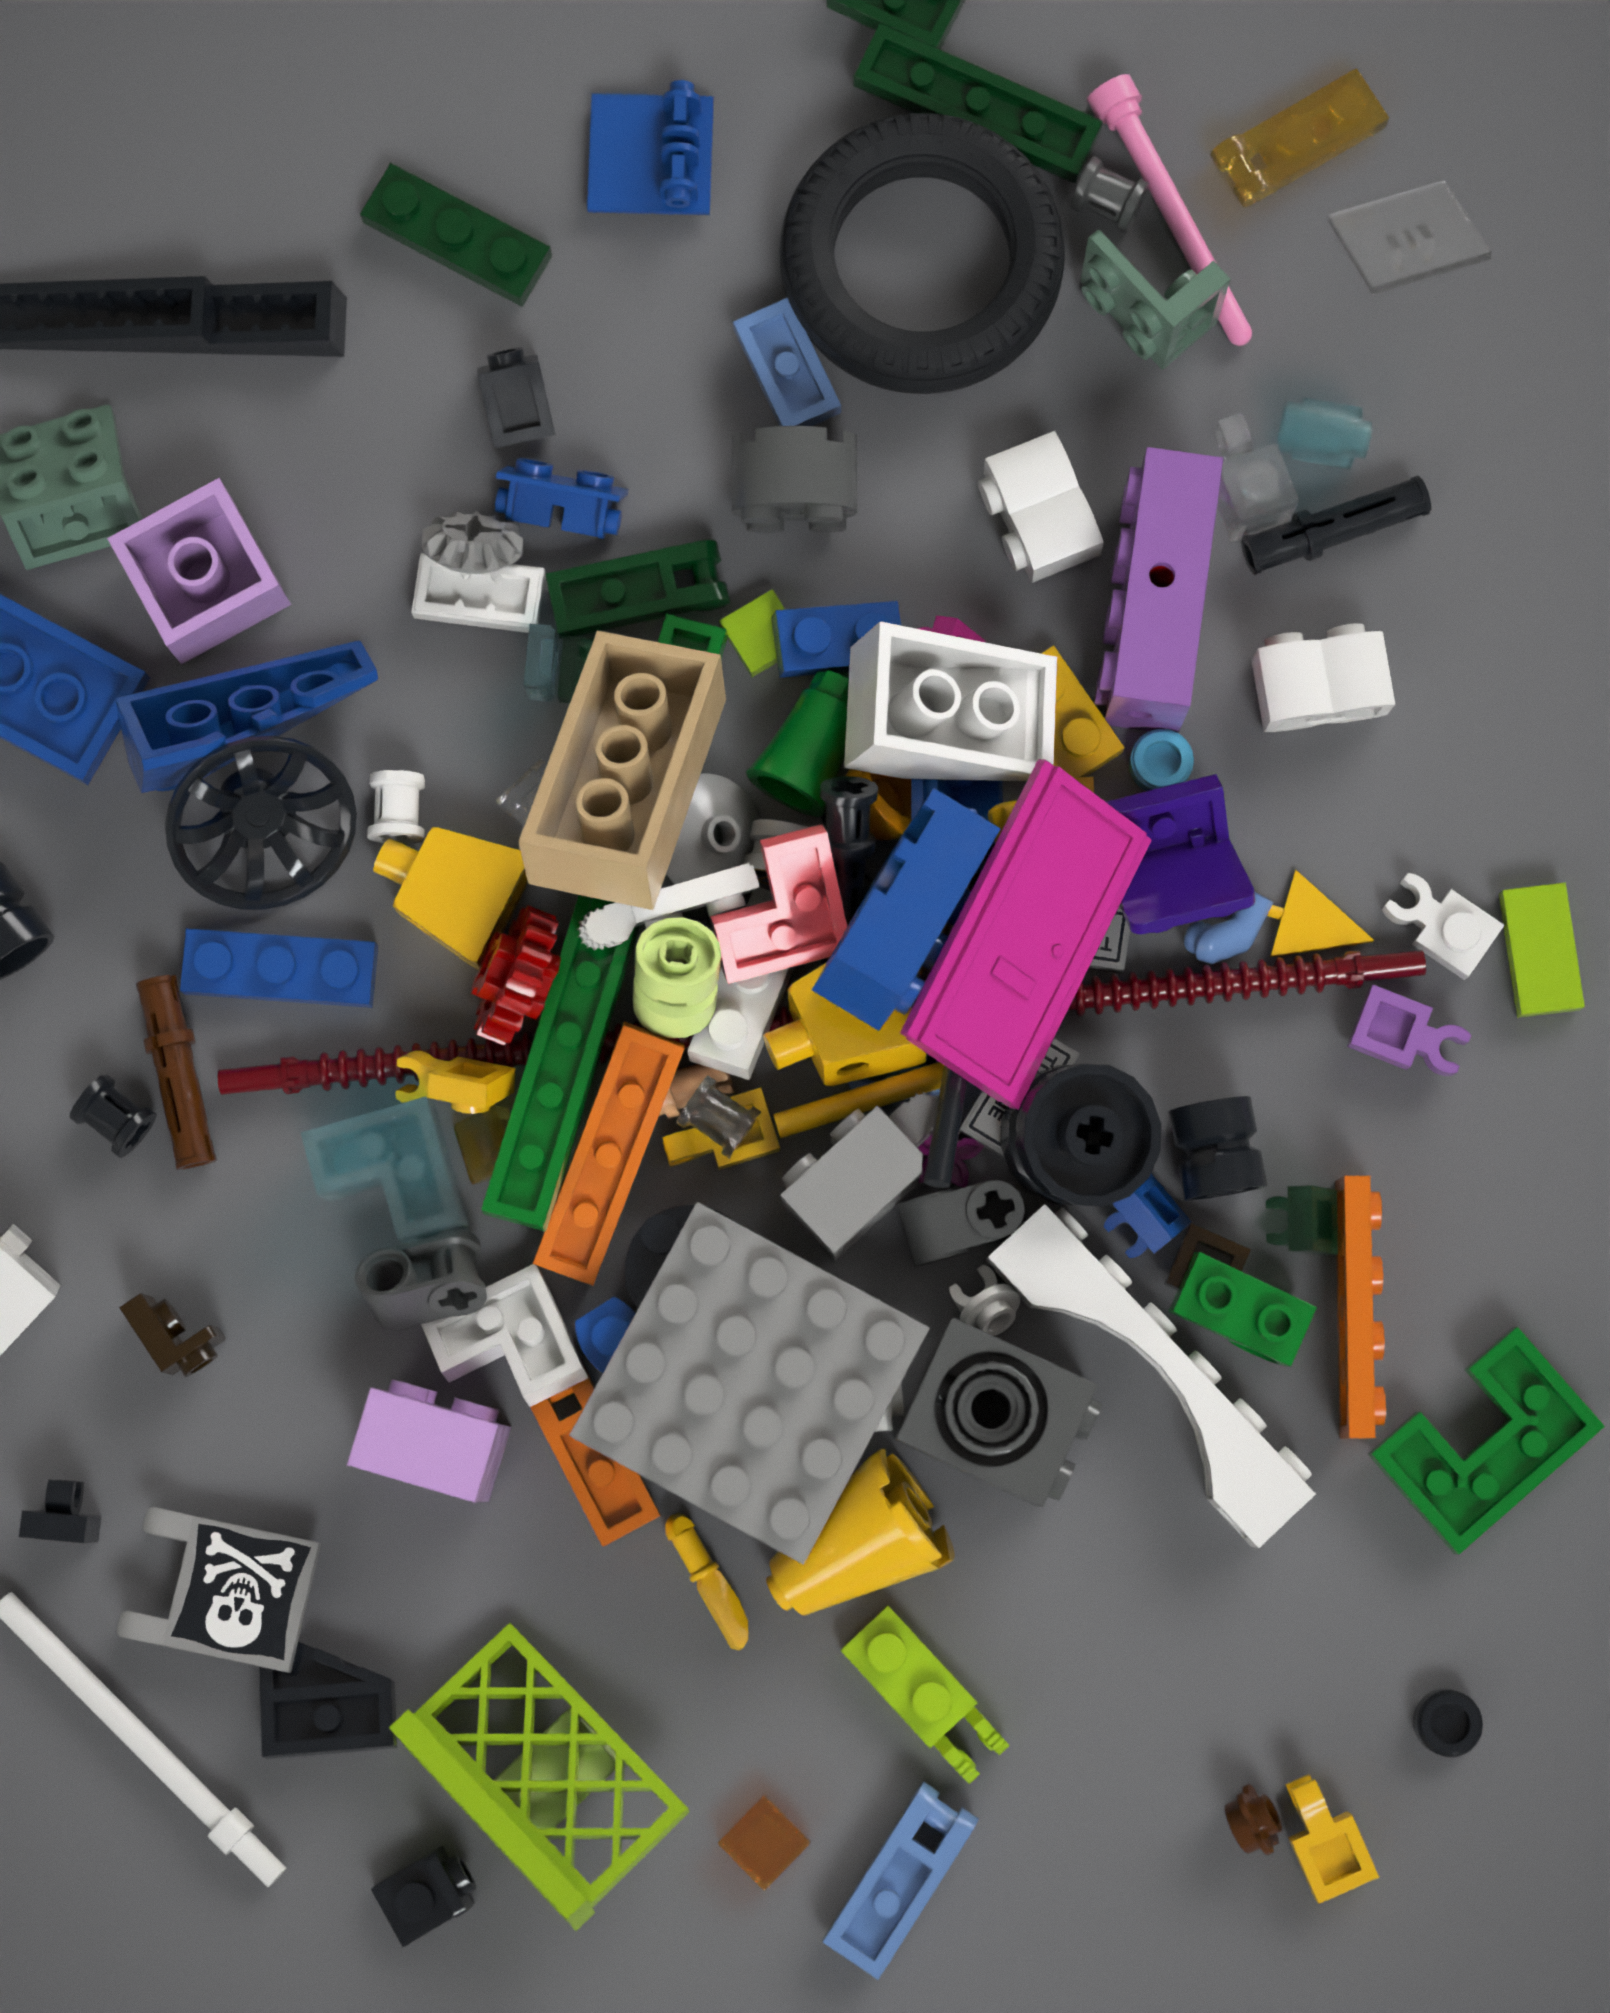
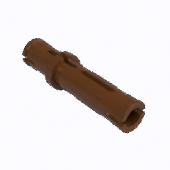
M162 975L136 983V988L143 1008L148 1037L143 1040L146 1054H152L154 1066L156 1067L164 1112L173 1144L176 1170H184L214 1163L217 1161L214 1153L212 1139H210L206 1112L193 1062L191 1045L196 1043L193 1029H187L176 975Z

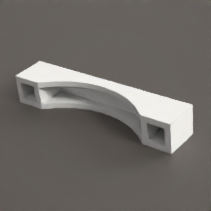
M1044 1204L991 1253L985 1261L1006 1284L1014 1287L1020 1299L1028 1308L1058 1312L1094 1324L1127 1343L1157 1370L1177 1396L1194 1430L1204 1467L1206 1499L1251 1547L1260 1548L1316 1495L1305 1482L1312 1476V1473L1286 1446L1277 1453L1260 1434L1267 1427L1265 1422L1243 1399L1239 1398L1232 1404L1215 1385L1222 1377L1198 1351L1194 1350L1187 1356L1170 1338L1177 1329L1160 1309L1151 1302L1142 1308L1125 1290L1132 1284L1131 1279L1113 1259L1105 1255L1098 1261L1081 1243L1088 1234L1077 1220L1063 1207L1053 1213Z

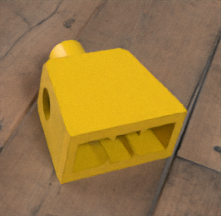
M432 827L419 851L392 838H388L381 847L373 867V872L402 885L393 903L394 909L400 916L478 971L492 936L496 931L499 933L504 932L528 884L521 850L439 827Z
M826 963L792 983L787 989L789 1010L794 1022L763 1034L767 1051L777 1070L811 1057L825 1086H835L926 1063V1052L906 1040V1037L900 1034L912 1007H910L905 1015L894 1009L879 1031L812 991Z

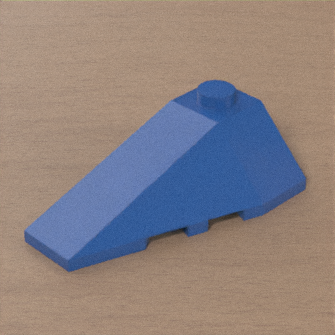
M358 640L115 698L129 766L141 793L154 790H175L188 770L212 751L227 743L248 737L280 736L378 680V674L362 642ZM235 757L216 766L203 778L235 761Z

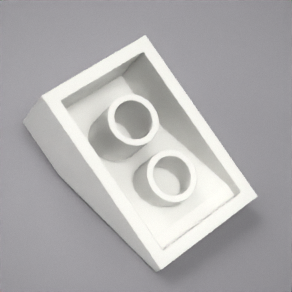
M879 622L850 647L844 768L902 779L1027 781L1038 759H1046L1052 765L1054 761L1057 657Z

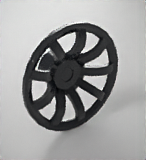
M278 736L248 737L227 743L212 751L193 765L181 779L167 808L165 820L166 845L176 870L184 881L201 896L217 904L240 910H265L285 906L305 898L323 886L338 871L345 860L356 832L357 811L354 795L343 772L331 758L314 746L296 739ZM274 751L288 753L289 756L282 770L274 777V775L264 769L255 768L251 752ZM235 757L238 771L231 774L224 781L220 789L213 787L202 779L216 766ZM306 761L318 768L330 781L325 787L312 792L300 794L287 791L297 781ZM191 793L205 803L220 808V811L211 820L199 825L181 826L183 810ZM338 799L340 808L339 830L326 829L309 823L298 816L296 812L320 809ZM289 832L313 844L332 847L326 858L312 873L303 865L285 836ZM225 833L221 846L212 860L197 871L187 857L183 844L206 842ZM271 846L296 883L279 890L263 892L264 848ZM240 847L245 848L247 860V879L244 893L225 889L213 883L226 872L238 854Z

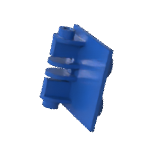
M685 80L671 82L669 91L664 93V95L592 93L587 212L710 215L714 96H699L694 92V84Z

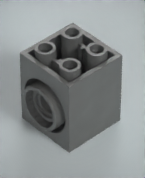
M952 1317L946 1326L895 1441L1034 1506L1044 1507L1048 1497L1053 1500H1060L1075 1467L1074 1463L1065 1459L1074 1438L1080 1440L1088 1438L1103 1403L1092 1399L1098 1384ZM991 1392L1003 1401L1005 1417L997 1428H983L973 1419L971 1405L978 1393Z

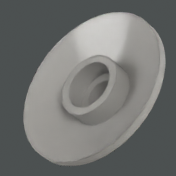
M700 774L665 875V879L671 886L743 865L745 855L752 853L754 843L749 837L753 821L761 818L753 801L740 786L723 776ZM716 824L722 834L721 845L715 841L713 835Z

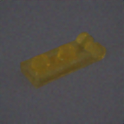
M1355 68L1245 133L1227 138L1213 149L1210 157L1220 172L1227 171L1236 184L1233 188L1235 196L1243 207H1248L1386 128L1389 116L1359 70ZM1260 153L1268 168L1256 170L1249 158Z

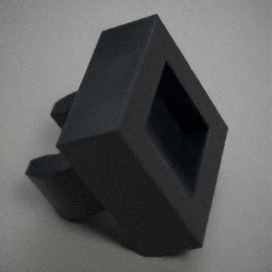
M49 1479L45 1496L46 1511H22L19 1537L74 1543L99 1542L102 1516L79 1514L83 1500L84 1482Z

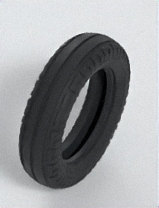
M911 113L883 118L850 132L831 145L811 165L795 189L785 214L780 239V269L786 297H788L797 319L805 329L813 345L827 359L851 376L879 388L910 394H934L962 389L993 376L1015 361L1033 343L1049 319L1060 292L1065 264V243L1060 215L1049 188L1033 164L1015 146L995 132L962 118L934 113ZM924 177L941 179L957 184L980 198L998 219L1008 244L1009 270L1003 285L993 300L969 320L956 326L936 331H910L896 328L877 320L864 311L844 287L838 274L834 257L835 244L841 226L851 210L864 197L894 181Z

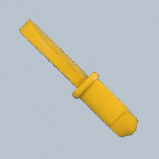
M672 1514L665 1523V1534L668 1541H672L691 1575L689 1577L692 1583L697 1581V1590L730 1648L738 1651L743 1649L748 1641V1619L739 1598L723 1574L717 1570L719 1564L711 1559L694 1529L696 1525L684 1514Z

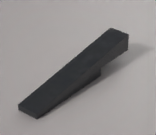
M205 276L0 283V349L344 357L347 297L333 281L213 285Z

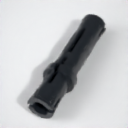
M1414 476L1410 478L1411 480L1368 495L1359 496L1353 500L1313 514L1308 510L1294 513L1290 522L1242 537L1241 545L1246 563L1250 571L1257 575L1264 570L1304 557L1307 561H1312L1320 558L1323 555L1324 549L1372 534L1378 530L1418 516L1429 515L1432 506L1427 487L1420 476Z

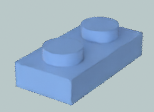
M788 297L733 321L734 332L779 426H813L841 413L839 399L805 329L797 319Z

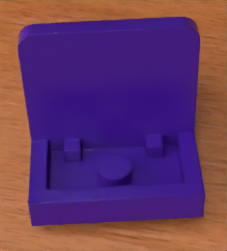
M1217 774L1105 801L1147 833L1146 836L1152 839L1120 903V908L1131 932L1135 934L1161 933L1175 926L1211 917H1225L1235 911L1249 908L1255 904L1254 887L1229 838L1224 791Z

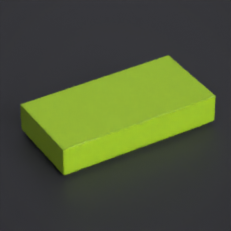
M1566 882L1502 890L1499 893V901L1517 1018L1580 1011L1585 1008Z

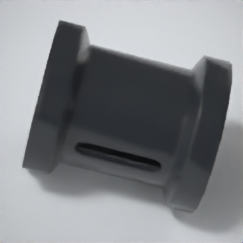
M101 1075L83 1091L73 1105L69 1118L76 1124L87 1123L112 1143L111 1151L122 1158L129 1154L147 1135L156 1120L157 1114L149 1107L143 1109L137 1107L114 1088V1079L109 1075Z

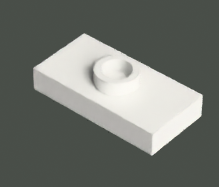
M420 553L411 613L414 619L537 634L546 572L544 568L511 564L490 573H461L445 568L431 560L425 553Z

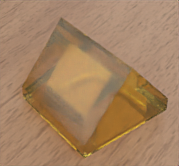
M490 1106L488 1111L472 1114L453 1125L472 1185L491 1179L510 1118L509 1109L506 1107Z

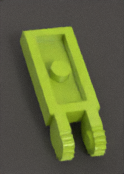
M889 1605L840 1649L929 1748L934 1745L968 1784L977 1778L980 1773L977 1771L974 1761L962 1749H958L945 1735L954 1725L964 1717L977 1731V1737L990 1751H995L999 1756L1010 1746L975 1707L978 1702Z

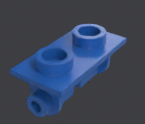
M523 458L516 459L515 467L507 466L497 472V479L510 481L509 489L499 487L495 501V512L506 514L507 521L549 528L551 526L554 505L564 507L561 526L563 531L594 536L600 539H605L606 534L618 535L622 511L611 509L612 502H619L628 495L629 489L613 486L614 476L587 470H578L576 479L552 474V464Z

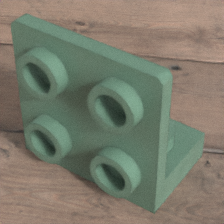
M1097 230L1088 237L1081 275V283L1083 284L1081 290L1085 299L1095 311L1103 316L1110 313L1123 327V337L1138 357L1143 360L1151 358L1163 370L1218 323L1230 283V277L1215 261H1212L1198 274L1190 269L1178 277L1165 292L1164 297L1167 299L1165 300L1100 230Z
M103 405L92 409H79L64 417L32 426H19L7 433L0 434V515L26 570L110 547L111 545L107 538L143 519L124 475L116 419L110 405Z

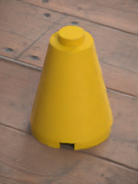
M881 1448L870 1455L849 1478L804 1565L778 1551L769 1561L772 1574L766 1577V1583L772 1596L782 1609L788 1611L794 1608L799 1614L805 1616L940 1569L954 1560V1548L944 1525L933 1531L932 1520L928 1511L934 1505L918 1480L894 1453L886 1457V1450Z

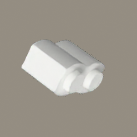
M1055 431L985 458V478L978 480L979 491L989 514L994 515L1000 512L1009 530L1008 534L1002 536V542L1008 560L1015 571L1024 568L1031 583L1101 556L1104 542L1091 508L1078 485L1065 449Z
M1347 624L1334 627L1327 631V638L1322 640H1303V635L1300 632L1274 635L1265 639L1266 647L1258 648L1251 659L1263 732L1289 731L1322 724L1372 719L1387 715L1395 706L1383 631L1365 632L1363 624Z

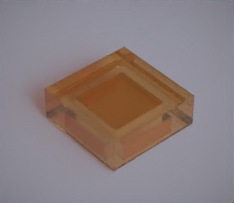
M764 1793L717 1844L765 1891L808 1847L811 1840Z

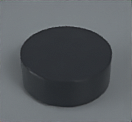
M1438 1689L1428 1693L1419 1701L1414 1711L1413 1726L1418 1740L1425 1748L1440 1756L1457 1757L1468 1753L1478 1743L1482 1734L1483 1720L1478 1706L1470 1697L1452 1689Z

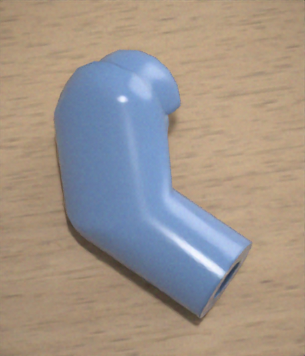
M1255 892V904L1249 908L1235 911L1230 920L1212 926L1202 921L1194 922L1188 927L1184 935L1186 950L1196 954V958L1200 962L1211 964L1247 952L1253 945L1274 901Z

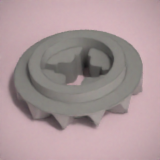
M455 511L452 512L450 517L439 516L433 518L431 525L423 529L422 549L427 557L445 568L461 573L483 574L500 570L515 563L523 552V538L519 535V527L511 522H503L502 517L497 514L484 516L480 515L478 511H475L473 514H462Z

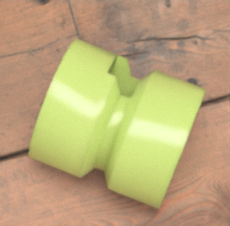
M684 917L666 918L651 924L640 935L635 953L633 1010L640 1024L653 1034L666 1038H686L701 1032L710 1023L714 1015L721 963L720 943L713 932L700 922Z

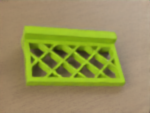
M511 1623L507 1624L414 1714L408 1709L389 1727L403 1746L575 1931L595 1913L593 1907L690 1812L688 1807ZM513 1646L527 1661L526 1687H490L491 1665ZM537 1672L551 1687H536ZM480 1676V1688H468ZM455 1699H479L477 1734H449L435 1718ZM490 1699H525L524 1734H488ZM535 1699H564L571 1707L570 1734H534ZM581 1718L595 1733H580ZM477 1745L476 1762L461 1746ZM487 1745H523L521 1781H493L486 1774ZM533 1745H569L568 1781H531ZM579 1745H608L616 1754L615 1780L578 1781ZM625 1764L640 1780H624ZM504 1792H521L520 1809ZM531 1792H567L566 1828H537L530 1821ZM577 1792H614L613 1828H576ZM624 1792H653L668 1808L649 1828H623ZM548 1839H565V1857ZM575 1839H612V1864L590 1885L574 1868ZM622 1839H637L622 1853Z

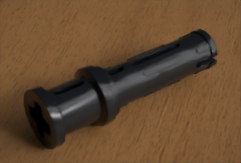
M840 776L826 779L821 783L820 797L826 802L825 829L828 834L848 926L864 898L866 860L875 851L876 837L870 832L871 804L877 801L878 786L875 782L865 778ZM829 958L822 959L821 964L827 963Z

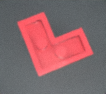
M822 824L759 840L773 900L710 916L714 935L720 943L721 966L728 984L829 958L847 928L828 834Z

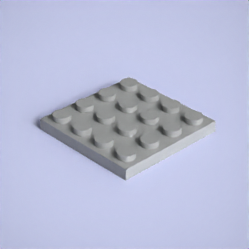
M696 1202L569 1436L804 1565L930 1328Z

